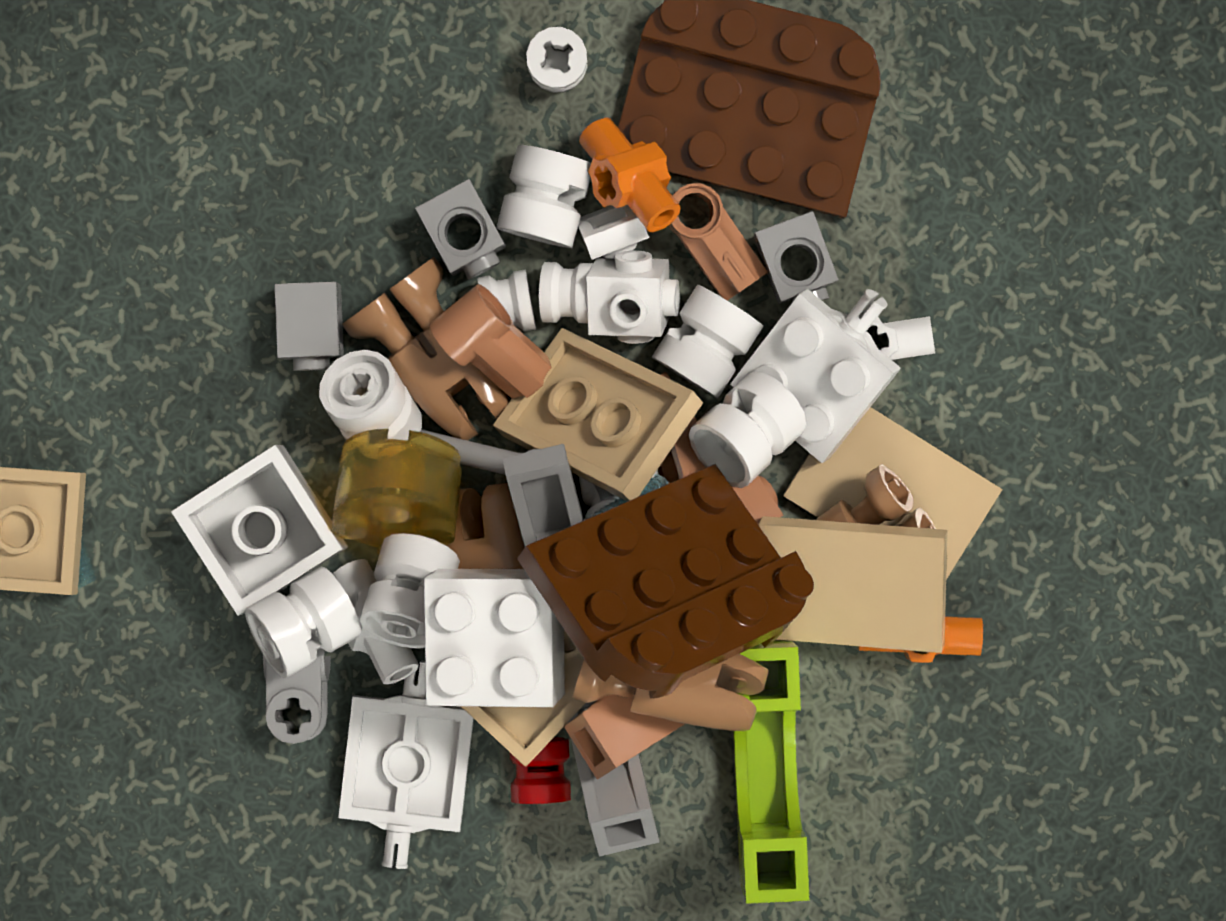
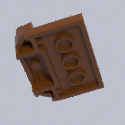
M664 0L651 14L644 26L618 128L631 145L641 141L646 144L656 142L667 156L666 164L669 174L845 219L876 100L880 92L881 80L876 54L868 42L855 31L842 24L751 0Z
M716 464L531 543L524 548L517 558L593 672L604 682L612 675L632 687L649 690L650 699L672 694L682 681L760 643L764 648L771 645L802 611L807 597L814 589L813 578L805 569L798 553L795 551L782 558L780 557Z

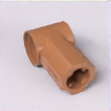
M690 183L679 188L672 195L678 204L684 197L698 196L709 206L710 218L703 228H688L680 222L678 216L669 225V228L682 241L720 297L729 300L768 273L723 208L719 195L711 187L701 183Z
M477 284L430 323V329L435 339L454 361L462 366L471 362L512 399L519 396L529 398L543 386L544 379L552 368L548 356L513 325L508 312L500 301L480 284Z

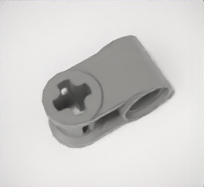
M318 649L317 659L314 663L286 679L281 677L272 668L263 655V668L266 680L267 726L273 736L282 742L295 744L311 740L319 735L326 725L331 656H325V650ZM295 698L299 699L301 709L311 711V721L302 723L299 732H295L293 722L284 721L283 709L293 707Z

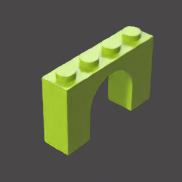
M775 640L766 648L760 643L740 653L769 671L764 690L761 693L755 695L737 693L750 700L756 706L757 712L750 730L733 731L740 886L746 904L810 901L807 837L801 824L796 763V710H801L798 646L793 641Z

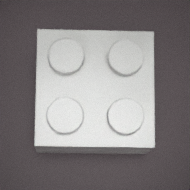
M274 445L171 511L238 616L244 614L247 607L274 592H280L291 585L293 581L308 574L348 548V545L283 445Z
M438 569L424 578L426 706L554 707L565 695L564 628L524 569Z

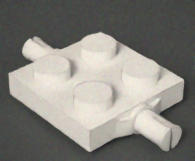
M809 289L799 293L730 384L735 387L744 377L756 371L776 378L787 387L801 405L807 423L804 432L795 441L821 463L827 461L834 454L901 369L877 348L871 335L867 332L868 328L888 305L883 297L874 301L879 294L871 289L865 290L864 295L848 315L831 309Z
M423 660L420 661L418 684H415V671L404 679L403 695L386 699L359 695L352 697L338 818L368 821L383 830H387L382 866L392 868L394 865L396 844H398L396 868H408L407 861L411 833L426 829L460 832L474 718L461 707L426 706V661Z

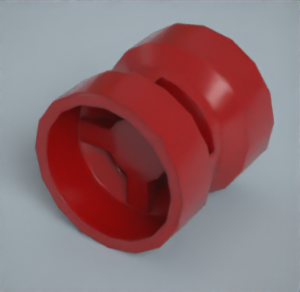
M553 737L526 767L509 752L510 760L516 765V778L511 782L512 803L548 804L571 800V781L564 775V763L570 757L569 738ZM528 766H552V768L528 769Z

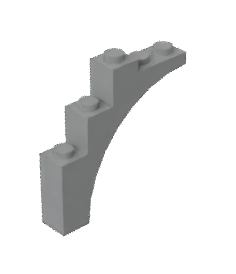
M564 444L543 449H533L526 453L502 458L525 547L584 521ZM596 701L585 703L568 723ZM572 741L588 819L599 857L659 843L640 753L597 780Z

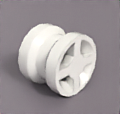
M549 27L538 32L530 41L526 52L528 71L533 81L542 89L553 93L566 92L576 87L584 78L587 70V51L582 39L572 30L563 27Z
M544 262L539 282V309L542 322L557 323L562 317H574L578 323L588 324L586 276L593 263H580L575 269H563L557 262Z
M526 269L513 271L509 279L496 281L491 276L477 278L478 284L487 288L504 306L515 327L520 328L522 331L536 330Z

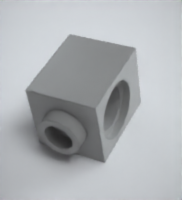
M470 179L415 208L452 276L464 271L468 280L501 263L496 253L505 249L506 246ZM462 217L472 218L481 226L479 242L468 250L453 248L447 238L450 225Z
M813 211L755 232L753 238L763 265L768 271L767 276L778 304L792 300L793 303L799 293L806 289H809L822 301L829 298L826 287L835 284L839 279ZM790 248H802L809 252L814 261V271L811 277L802 281L788 278L781 268L782 254Z
M338 282L275 284L277 358L283 360L293 359V371L327 370L330 367V358L344 356L341 284Z

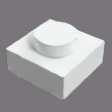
M611 205L582 216L578 225L592 260L601 256L606 259L615 258L618 253L633 251L637 246V242L649 238L645 226L628 205L620 208H615Z

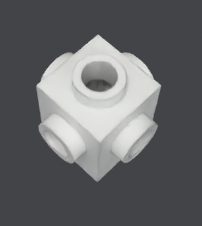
M624 251L618 253L612 259H595L586 276L588 335L618 336L619 341L631 344L645 343L653 340L654 337H661L670 316H678L680 303L679 281L669 279V259H652V254L645 251Z

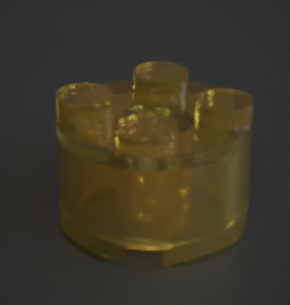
M389 429L364 431L351 436L344 442L339 461L331 528L333 534L340 538L356 540L360 543L377 547L378 555L380 554L384 538L392 534L420 535L434 539L444 545L454 542L462 478L461 456L455 447L433 435L409 430L408 441L388 439Z

